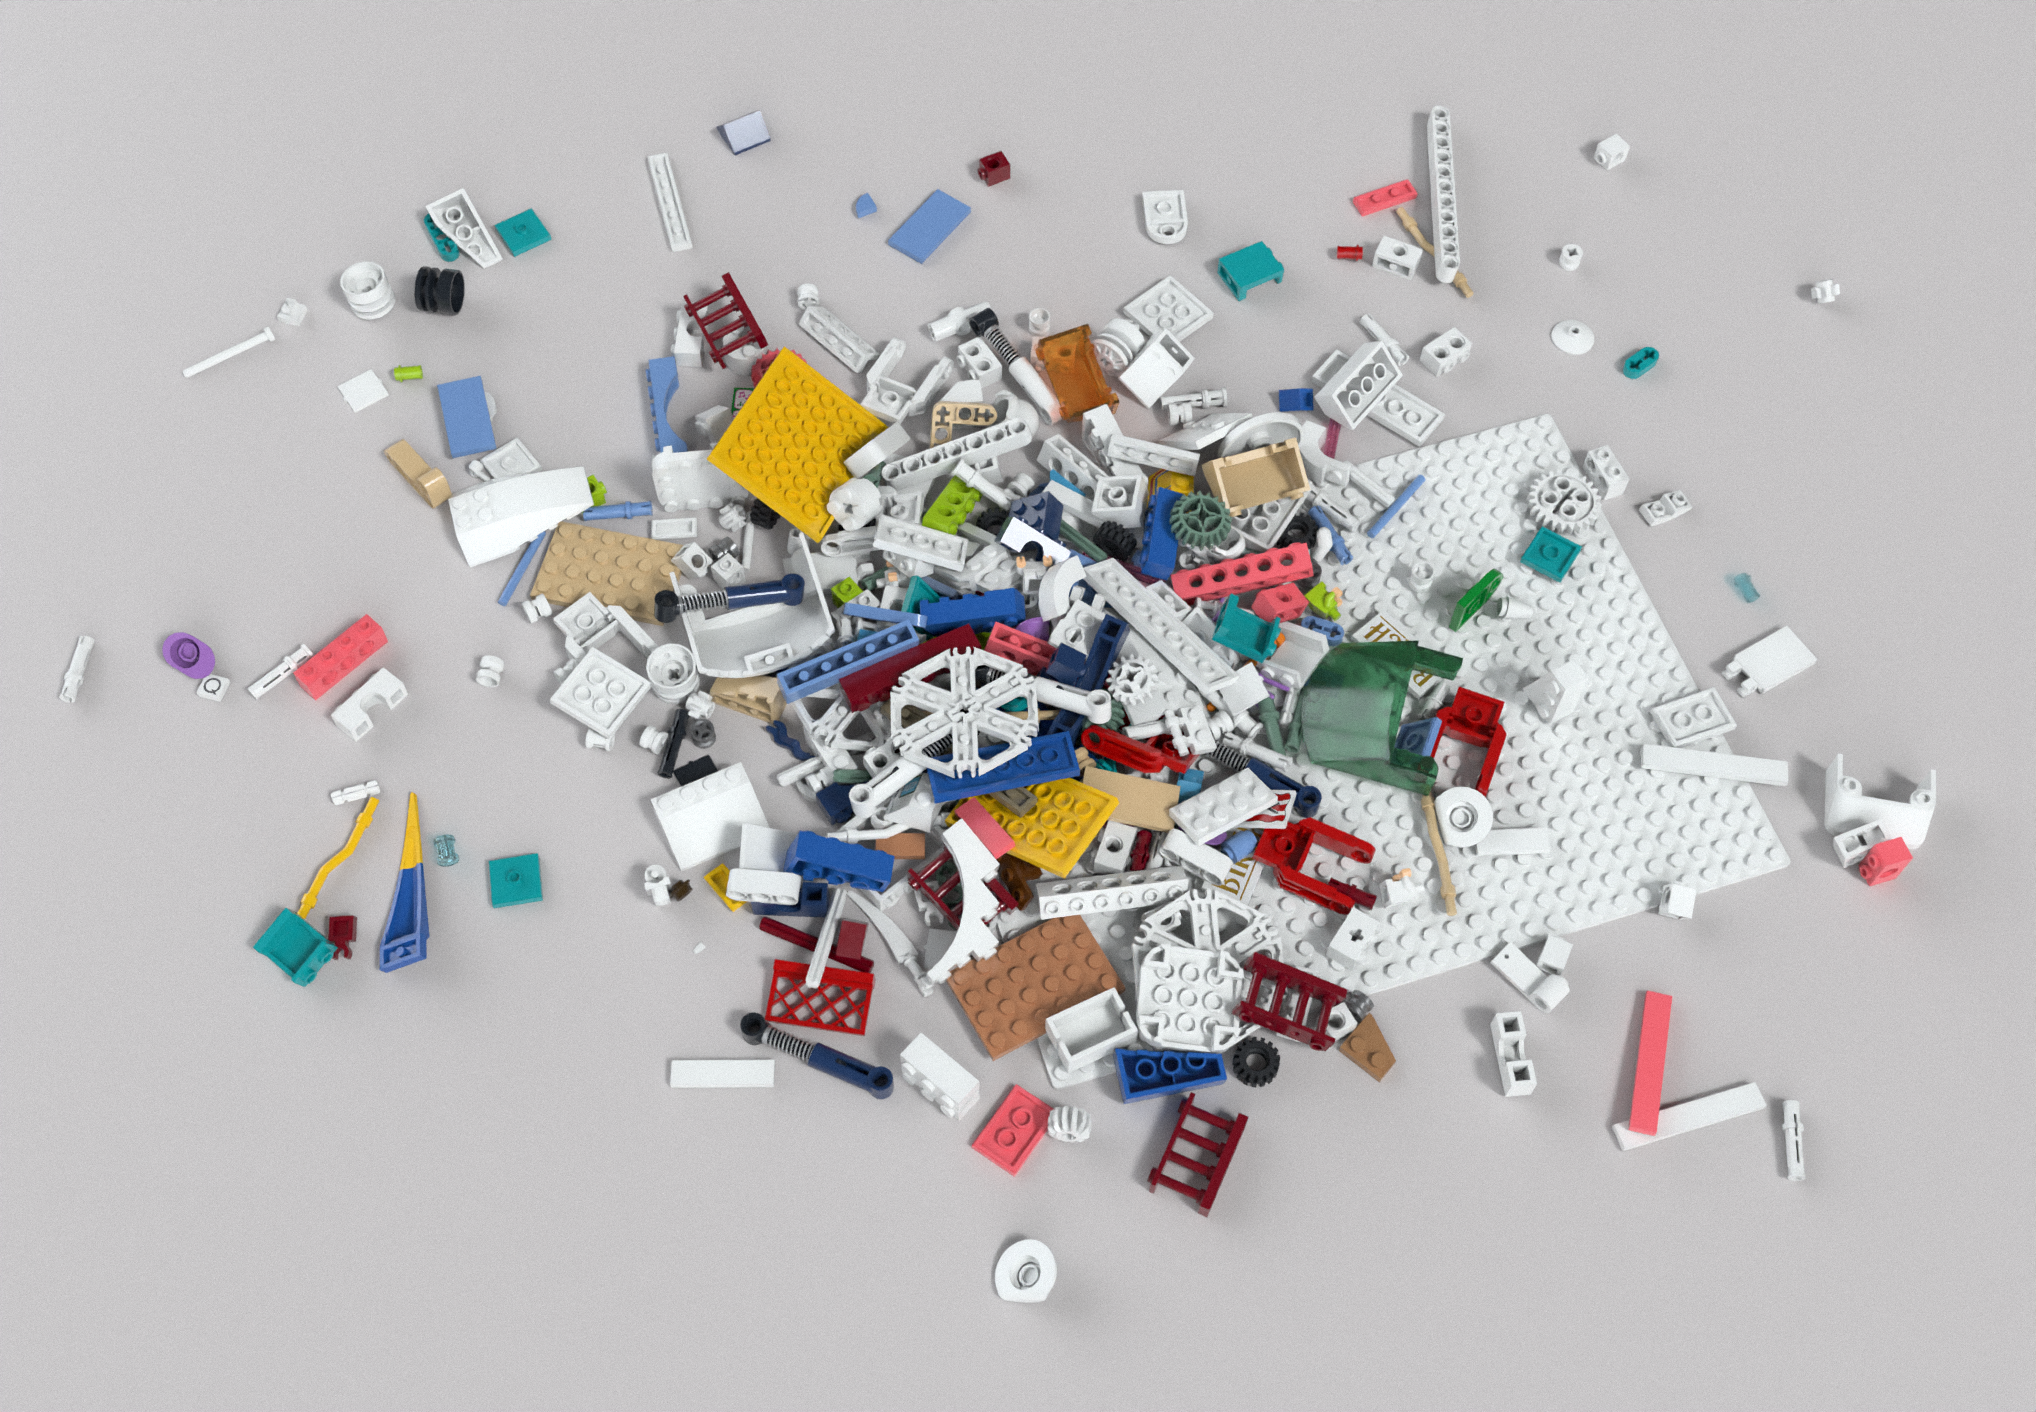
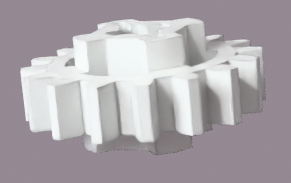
M1130 654L1128 660L1122 656V663L1114 662L1115 670L1108 671L1112 677L1106 679L1110 686L1108 690L1111 695L1113 694L1116 701L1121 700L1125 706L1129 701L1132 706H1136L1138 700L1144 704V697L1152 698L1151 690H1158L1154 683L1160 681L1156 674L1158 670L1149 658L1145 660L1141 654L1137 659L1133 654Z

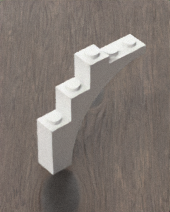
M962 818L942 833L941 840L951 853L960 874L963 890V912L960 927L952 945L943 958L926 975L931 985H934L937 981L939 984L945 982L952 975L950 973L952 969L956 966L962 968L971 960V954L977 962L982 958L987 961L997 952L995 948L999 943L982 920L984 919L987 922L998 913L996 909L999 906V902L984 885L983 881L988 883L998 875L996 871L1000 864Z

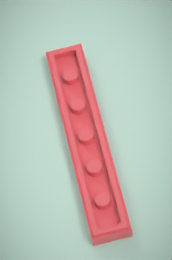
M1647 990L1644 999L1629 1130L1655 1136L1659 1117L1672 996Z

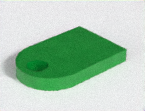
M1496 568L1490 570L1457 602L1449 624L1450 629L1457 632L1491 598L1503 579V574Z

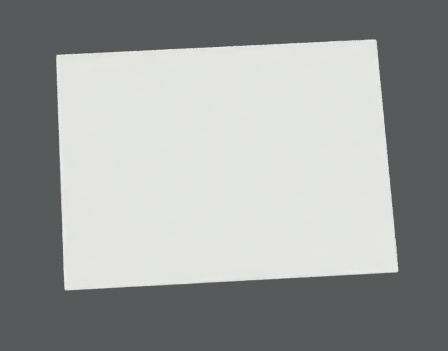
M1551 415L1537 416L1355 465L1396 498L1395 501L1418 475H1423L1426 479L1375 538H1370L1367 532L1388 510L1387 507L1350 478L1345 487L1326 479L1322 484L1315 481L1312 482L1321 491L1325 490L1328 498L1361 522L1357 529L1351 532L1323 511L1337 534L1343 537L1345 546L1353 555V560L1350 563L1341 565L1332 551H1328L1321 562L1316 561L1312 554L1318 547L1317 538L1314 548H1311L1310 551L1311 561L1321 566L1320 582L1322 581L1326 585L1327 592H1331L1335 587L1342 591V596L1339 598L1343 603L1337 607L1341 617L1336 621L1330 616L1324 619L1307 606L1299 618L1287 622L1301 626V622L1305 617L1315 616L1337 623L1343 627L1344 636L1341 644L1334 647L1329 646L1330 651L1317 668L1343 676L1345 681L1338 700L1315 693L1306 723L1307 732L1302 737L1300 750L1297 753H1292L1285 749L1286 756L1292 757V765H1287L1290 769L1285 772L1265 762L1263 763L1304 786H1314L1321 792L1322 800L1318 813L1311 818L1369 842L1375 847L1376 852L1372 862L1363 864L1316 843H1312L1300 873L1327 885L1332 877L1351 886L1352 884L1357 885V888L1377 895L1372 910L1359 904H1354V908L1377 920L1379 925L1376 931L1380 934L1373 946L1368 944L1365 951L1368 953L1362 964L1356 963L1352 971L1327 957L1326 953L1329 944L1348 915L1336 913L1280 888L1273 874L1274 868L1265 865L1248 906L1266 915L1259 920L1260 923L1270 918V923L1265 926L1268 932H1273L1276 929L1279 931L1272 940L1279 938L1281 935L1284 964L1291 967L1299 965L1319 971V978L1348 989L1346 998L1341 1002L1343 1003L1351 999V994L1354 990L1370 995L1497 956L1510 941L1520 949L1546 941L1549 935L1563 936L1660 906L1663 886L1673 884V881L1687 883L1688 888L1697 890V895L1782 869L1790 864V858L1749 782L1641 768V747L1643 743L1670 747L1650 713L1651 708L1700 691L1602 509H1600V514L1595 520L1594 525H1589L1588 530L1582 528L1578 534L1573 529L1571 535L1567 533V530H1564L1562 535L1559 534V530L1556 528L1553 531L1582 546L1581 552L1561 583L1520 562L1521 557L1543 525V521L1535 522L1537 515H1530L1532 508L1527 507L1529 503L1527 497L1535 479H1540L1541 474L1547 476L1550 470L1556 474L1558 469L1561 470L1562 474H1565L1568 469L1570 475L1578 472V478L1584 477ZM1572 490V491L1569 493L1567 499L1570 498L1571 494H1572L1575 490ZM1305 499L1296 516H1299L1300 512L1304 513L1303 517L1306 518L1308 511L1312 508V503ZM1562 504L1559 505L1558 510L1554 512V514H1556L1560 510ZM1293 529L1288 531V534L1294 538H1303L1305 536L1300 530ZM1094 535L1086 536L1094 544L1092 540ZM1178 540L1175 567L1167 581L1154 577L1150 578L1133 568L1134 563L1131 560L1136 551L1140 550L1136 547L1125 562H1118L1145 588L1162 580L1174 591L1171 575L1180 570L1179 558L1181 554L1191 550L1186 546L1182 547ZM1276 543L1273 548L1280 549V545ZM1036 550L1011 556V559L1016 561L1017 557L1020 556V559H1022V556H1024L1027 562L1031 558H1036ZM1082 551V555L1092 559L1090 556H1088L1085 552ZM1194 560L1186 561V565H1194ZM1420 561L1430 563L1435 569L1432 585L1428 591L1423 593L1416 592L1409 586L1412 568ZM1496 568L1503 574L1499 587L1491 598L1457 632H1454L1449 628V624L1457 602L1490 570ZM1241 570L1236 575L1240 577L1245 576L1247 571ZM1297 580L1291 582L1297 586L1303 595L1310 591L1300 587ZM1195 581L1191 586L1199 587L1200 584ZM1270 586L1236 594L1239 597L1237 607L1253 610L1251 606L1256 599V594L1263 589L1268 590L1273 587ZM958 594V598L963 599V596ZM1507 596L1531 605L1533 607L1531 618L1502 619L1501 616H1497L1496 606L1499 598ZM1219 598V599H1215V600H1211V601H1209V602H1215L1216 600L1219 601L1220 598ZM1383 609L1451 668L1450 674L1441 680L1450 685V690L1442 702L1443 707L1441 709L1452 707L1459 686L1505 702L1498 723L1502 725L1507 735L1485 797L1490 803L1493 812V822L1490 830L1547 827L1551 847L1549 853L1476 856L1475 845L1455 847L1446 845L1443 842L1435 809L1438 832L1448 860L1452 885L1455 886L1456 897L1454 899L1457 914L1454 916L1447 915L1445 900L1441 897L1440 887L1442 882L1439 865L1428 833L1426 815L1421 807L1422 792L1420 784L1424 781L1414 778L1419 763L1398 768L1391 767L1388 763L1396 740L1391 739L1389 747L1372 741V748L1368 756L1325 768L1314 744L1317 733L1324 728H1335L1345 722H1356L1362 720L1365 726L1379 688L1406 697L1404 706L1408 707L1404 720H1398L1397 726L1401 727L1404 724L1419 721L1417 715L1426 703L1425 698L1431 695L1436 685L1418 700L1351 640L1355 632ZM1285 622L1279 623V627H1281L1282 634V626L1285 624ZM1052 623L1049 626V635L1053 627ZM1310 625V626L1308 627V629H1310V630H1312V629L1314 628L1313 625ZM1332 632L1330 637L1334 638L1336 633ZM1267 656L1265 660L1269 661L1271 657ZM1575 659L1588 675V681L1573 713L1549 724L1545 718L1539 715L1537 707L1523 691V688ZM1242 660L1235 665L1233 670H1239L1247 661ZM1257 664V665L1255 666V668H1256L1257 672L1260 673L1259 667H1258V664ZM1263 682L1266 689L1275 694L1274 703L1276 711L1281 715L1287 691ZM1201 695V697H1202V699H1203V701H1204V703H1205V705H1206V707H1207V704H1208L1210 701L1207 700L1203 695ZM1256 705L1246 709L1251 718L1257 723H1261L1259 721L1260 712ZM1216 708V710L1213 712H1209L1211 718L1214 717L1215 713L1220 711L1218 708ZM1279 725L1285 746L1289 734L1288 727ZM1263 726L1262 730L1252 740L1253 743L1270 749L1265 727ZM1238 727L1231 731L1236 736L1244 739L1247 738V735ZM1225 733L1221 734L1220 738L1217 739L1215 742L1219 741V744H1221L1223 738L1225 737L1228 739V737H1226ZM1442 734L1426 780L1430 782L1432 797L1436 799L1443 792L1455 787L1475 789L1488 749L1451 738L1447 734ZM1723 734L1682 747L1684 749L1734 755ZM991 735L978 737V742L983 747L1008 743ZM1138 739V740H1137V741L1142 742V743H1144V744L1147 743V740H1144V739ZM1338 740L1340 743L1346 744L1345 741ZM1090 751L1098 760H1104V756ZM1200 754L1189 768L1204 771L1201 792L1237 773L1236 770L1233 771V768L1230 769L1229 766L1222 765V762L1219 763L1218 760L1207 756V754ZM1116 761L1117 772L1127 774L1130 767ZM1165 766L1158 774L1163 776V783L1177 785L1180 772H1174ZM1303 800L1305 803H1308V804H1312V803H1313V802L1310 801V800ZM1292 807L1288 822L1295 824L1299 823L1302 819H1306L1300 816L1295 808ZM1109 820L1102 827L1106 828ZM1175 822L1174 829L1179 830V825ZM1128 825L1137 828V832H1139L1140 830H1144L1152 834V839L1150 842L1148 852L1150 854L1156 837V831L1143 827ZM1100 831L1081 855L1072 873L1067 875L1065 879L1040 868L1043 874L1039 879L1026 881L1034 895L1033 900L1026 909L1019 911L1017 908L1011 915L1005 911L1004 913L1000 912L996 916L997 927L1003 944L1053 919H1041L1037 906L1036 883L1101 875L1093 872L1094 863L1090 862L1094 848L1099 849L1101 844L1098 841ZM1206 844V845L1210 846L1211 848H1213V849H1215V850H1218V847H1219L1220 844H1217V845ZM1115 847L1108 848L1111 852L1118 851ZM1129 857L1124 872H1129L1131 857ZM1410 868L1411 877L1409 878L1414 879L1415 883L1422 882L1424 892L1417 893L1418 896L1400 906L1384 909L1379 884L1399 874L1401 870ZM997 870L998 875L995 879L1008 891ZM1186 870L1185 874L1188 879L1190 898L1193 890L1197 889L1198 897L1204 899L1205 893L1201 892L1204 879ZM1163 904L1081 914L1082 919L1126 988L1125 992L1119 996L1125 1006L1124 1012L1128 1011L1135 1026L1137 997L1131 945L1134 943L1133 939L1135 936L1142 939L1145 938V934L1138 930L1140 925H1143L1141 924L1140 917L1144 913ZM1224 908L1217 909L1220 945L1246 929L1248 923L1246 919ZM1180 910L1182 917L1180 921L1182 924L1177 929L1168 933L1193 945L1190 914L1186 910ZM1168 919L1161 922V925H1168ZM1267 950L1257 952L1271 958V954ZM1246 960L1239 964L1240 968L1244 969ZM1262 978V980H1264V981H1266V982H1268V983H1271V982H1272V981H1270V980H1268V979ZM1312 998L1309 1013L1321 1010L1322 1003L1320 1000ZM1285 1000L1282 1001L1279 1016L1282 1015ZM1239 1019V1028L1243 1027L1248 1022H1244ZM1139 1032L1136 1042L1122 1048L1133 1051L1184 1052L1149 1045L1139 1038ZM1046 1033L1036 1039L1055 1090L1116 1072L1113 1053L1068 1073L1058 1055V1049L1054 1048L1048 1034Z

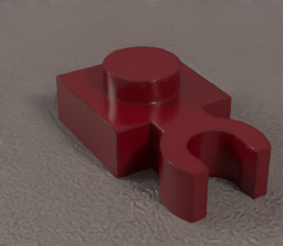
M356 916L329 918L328 940L335 943V946L338 947L332 959L338 960L339 952L344 950V958L348 960L352 958V949L349 947V942H356Z

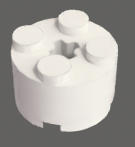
M743 326L724 336L722 346L724 347L748 334L749 326L745 328ZM750 342L724 356L725 362L733 373L743 376L751 375L752 365H756L757 359H762V354L767 355V347L761 349L757 342Z
M854 477L831 493L829 503L827 504L828 512L849 532L860 529L876 518L882 510V504L880 505L879 502L881 497L879 490L871 481L865 478L856 479L857 477Z

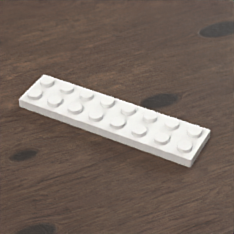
M1114 558L1083 568L1087 576L1083 579L1096 592L1107 596L1106 601L1205 695L1234 684L1238 680L1239 675Z

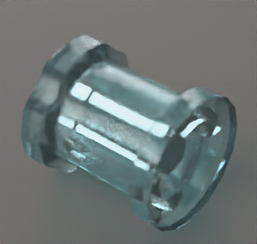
M446 834L436 837L433 843L438 851L437 864L447 867L458 863L459 855L455 852L454 844L456 840L454 836Z

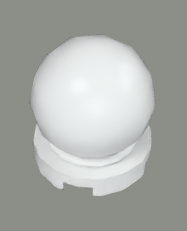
M1007 390L996 393L995 396L997 398L992 403V406L997 412V419L993 424L987 425V428L1020 417L1028 422L1032 437L1035 436L1039 427V417L1036 409L1029 402L1017 399L1013 393ZM986 409L983 417L985 420H988V416H992V414L989 412V409Z

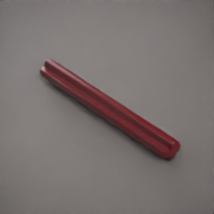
M769 917L762 918L759 924L761 931L815 952L818 937ZM832 944L828 958L861 972L871 973L874 967L873 960L861 956L860 963L836 959L837 945Z

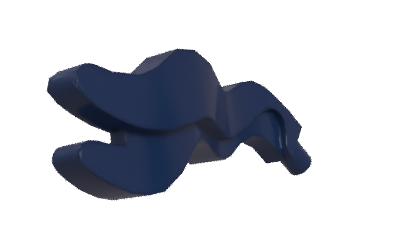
M773 721V725L777 728L766 726V731L772 735L774 743L779 747L790 750L793 757L797 760L807 761L816 757L804 752L798 740L788 737L786 725L781 721Z

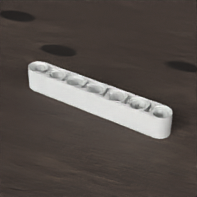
M1014 418L891 462L883 467L882 476L887 486L889 485L896 489V491H900L950 473L961 458L965 459V463L970 466L1026 446L1032 440V433L1028 422L1024 418Z

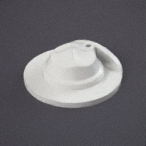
M1455 787L1436 797L1434 802L1442 840L1446 845L1470 847L1478 844L1488 835L1493 822V812L1490 803L1480 792L1468 787Z
M1022 1240L1010 1246L1003 1253L996 1267L995 1283L999 1296L1006 1301L1032 1303L1044 1301L1052 1289L1057 1275L1055 1256L1045 1244L1037 1240Z

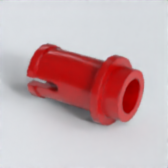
M1359 244L1356 247L1337 246V259H1356V261L1362 259L1363 247H1359Z

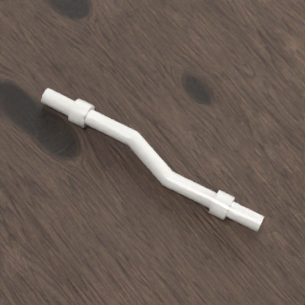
M950 812L940 813L934 825L948 827L945 819ZM897 823L886 829L857 831V829H846V832L827 833L826 838L834 837L841 842L846 841V843L852 844L858 843L860 840L887 839L912 827Z

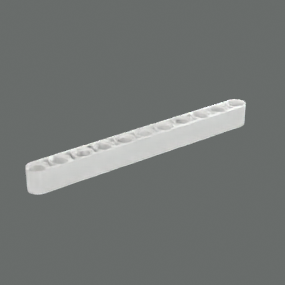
M1434 106L1427 122L1435 272L1439 281L1450 283L1454 280L1460 265L1450 112L1444 106Z

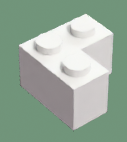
M717 405L696 415L697 422H695V426L700 435L703 434V436L710 439L711 444H709L710 450H713L734 417L730 408Z

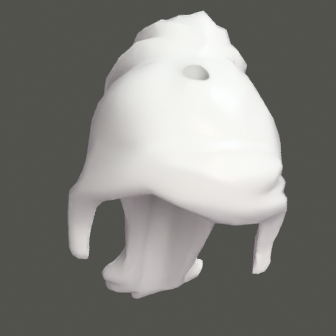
M1231 526L1226 540L1221 541L1218 547L1213 545V548L1209 550L1204 546V549L1200 551L1199 547L1195 546L1191 551L1212 564H1219L1225 559H1238L1246 545L1240 530ZM1179 539V543L1182 547L1186 546L1189 550H1191L1190 544L1187 543L1183 546V539Z

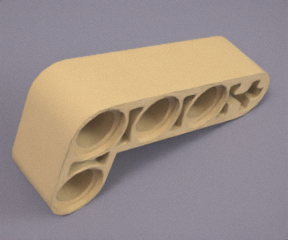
M404 439L384 450L390 463L432 509L449 499L452 493L445 476L437 467L431 469Z

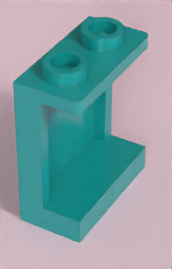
M1260 241L1220 258L1217 273L1236 299L1241 301L1246 299L1247 290L1272 279L1277 284L1281 283L1284 267L1273 256L1272 250L1263 241Z
M1231 593L1221 606L1212 640L1257 662L1263 663L1267 656L1271 657L1275 652L1277 644L1274 641L1281 632V627H1279L1281 618L1276 616L1270 623L1237 607L1239 597Z
M288 908L281 912L253 946L257 952L267 956L291 977V981L303 987H306L315 980L317 972L332 959L334 952L338 948L302 916Z

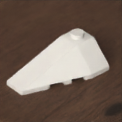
M464 188L426 206L435 225L483 269L503 260Z

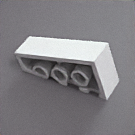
M1105 404L1083 413L1082 441L1099 468L1110 477L1142 475L1147 486L1148 478L1141 471L1138 463L1107 456L1112 434L1123 436L1108 405Z

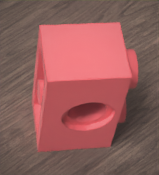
M1294 583L1280 584L1275 588L1259 591L1251 608L1259 618L1271 623L1277 616L1281 618L1280 623L1299 618L1309 604V601Z
M1902 837L1875 844L1858 866L1861 876L1866 879L1869 886L1896 879L1913 857Z

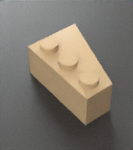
M763 675L747 678L717 677L710 690V695L713 696L712 702L771 724H773L774 720L779 721L787 706L777 684V678Z

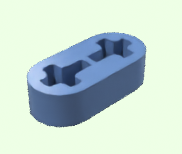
M1307 616L1302 620L1301 627L1308 629L1310 625H1313V631L1326 635L1328 646L1334 647L1341 644L1344 636V629L1341 625L1315 616ZM1332 632L1336 633L1334 638L1330 637Z

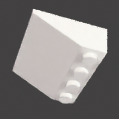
M1310 486L1309 491L1303 492L1304 497L1292 501L1290 497L1243 509L1241 510V515L1232 517L1231 526H1234L1242 533L1245 539V548L1261 552L1273 548L1313 487Z
M741 762L651 799L654 813L681 872L740 847L742 824L769 828Z

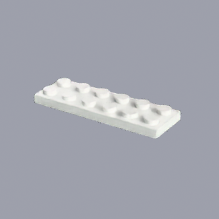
M1336 349L1312 376V382L1323 388L1351 357ZM1396 384L1367 414L1419 447L1444 420L1445 416L1441 411Z

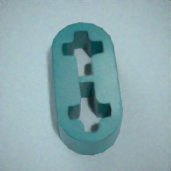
M1653 347L1642 348L1625 361L1622 370L1623 374L1630 379L1641 377L1656 365L1659 359V352Z

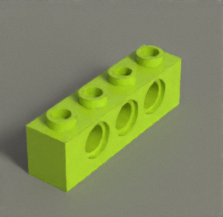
M954 475L923 517L922 526L956 535L958 526L964 524L967 514L972 513L976 501L980 502L983 494L974 487H967L963 480Z

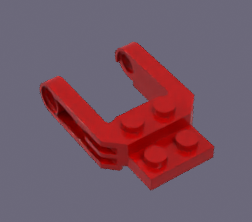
M1459 686L1452 707H1446L1437 711L1436 717L1442 723L1429 761L1419 763L1414 778L1422 781L1427 780L1442 734H1447L1451 738L1488 749L1475 790L1486 797L1507 735L1502 725L1498 723L1505 702Z
M1127 714L1122 719L1125 724L1119 727L1120 730L1130 724ZM1091 725L1081 735L1082 744L1088 750L1143 773H1160L1167 766L1174 772L1185 774L1200 755H1193L1190 748L1187 747L1189 754L1180 756L1178 749H1175L1172 743L1173 736L1167 734L1144 738V740H1147V743L1144 744L1113 730ZM1089 733H1096L1100 738V742H1093L1089 737Z
M1311 817L1302 819L1299 823L1295 824L1288 822L1286 829L1265 828L1252 859L1274 868L1273 874L1280 888L1336 913L1348 915L1354 907L1355 900L1336 891L1337 888L1302 874L1300 871L1312 843H1316L1363 864L1372 862L1376 852L1375 847L1369 842Z

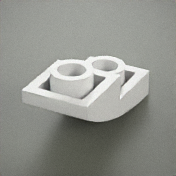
M1678 490L1663 494L1660 500L1642 504L1639 511L1650 527L1684 514L1691 510L1693 506L1682 491Z

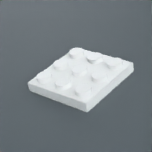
M1171 275L1126 305L1123 309V313L1133 320L1135 324H1138L1150 337L1160 330L1167 328L1179 342L1213 319L1214 314Z
M592 647L551 697L550 702L601 735L611 739L652 686L650 681Z

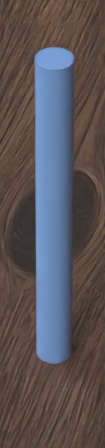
M1418 475L1367 532L1370 538H1375L1425 482L1426 479L1423 475Z
M545 531L538 534V538L528 546L498 600L500 605L506 606L544 539Z

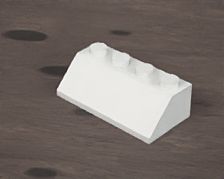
M1382 341L1364 343L1314 398L1325 415L1349 430H1354L1403 375Z

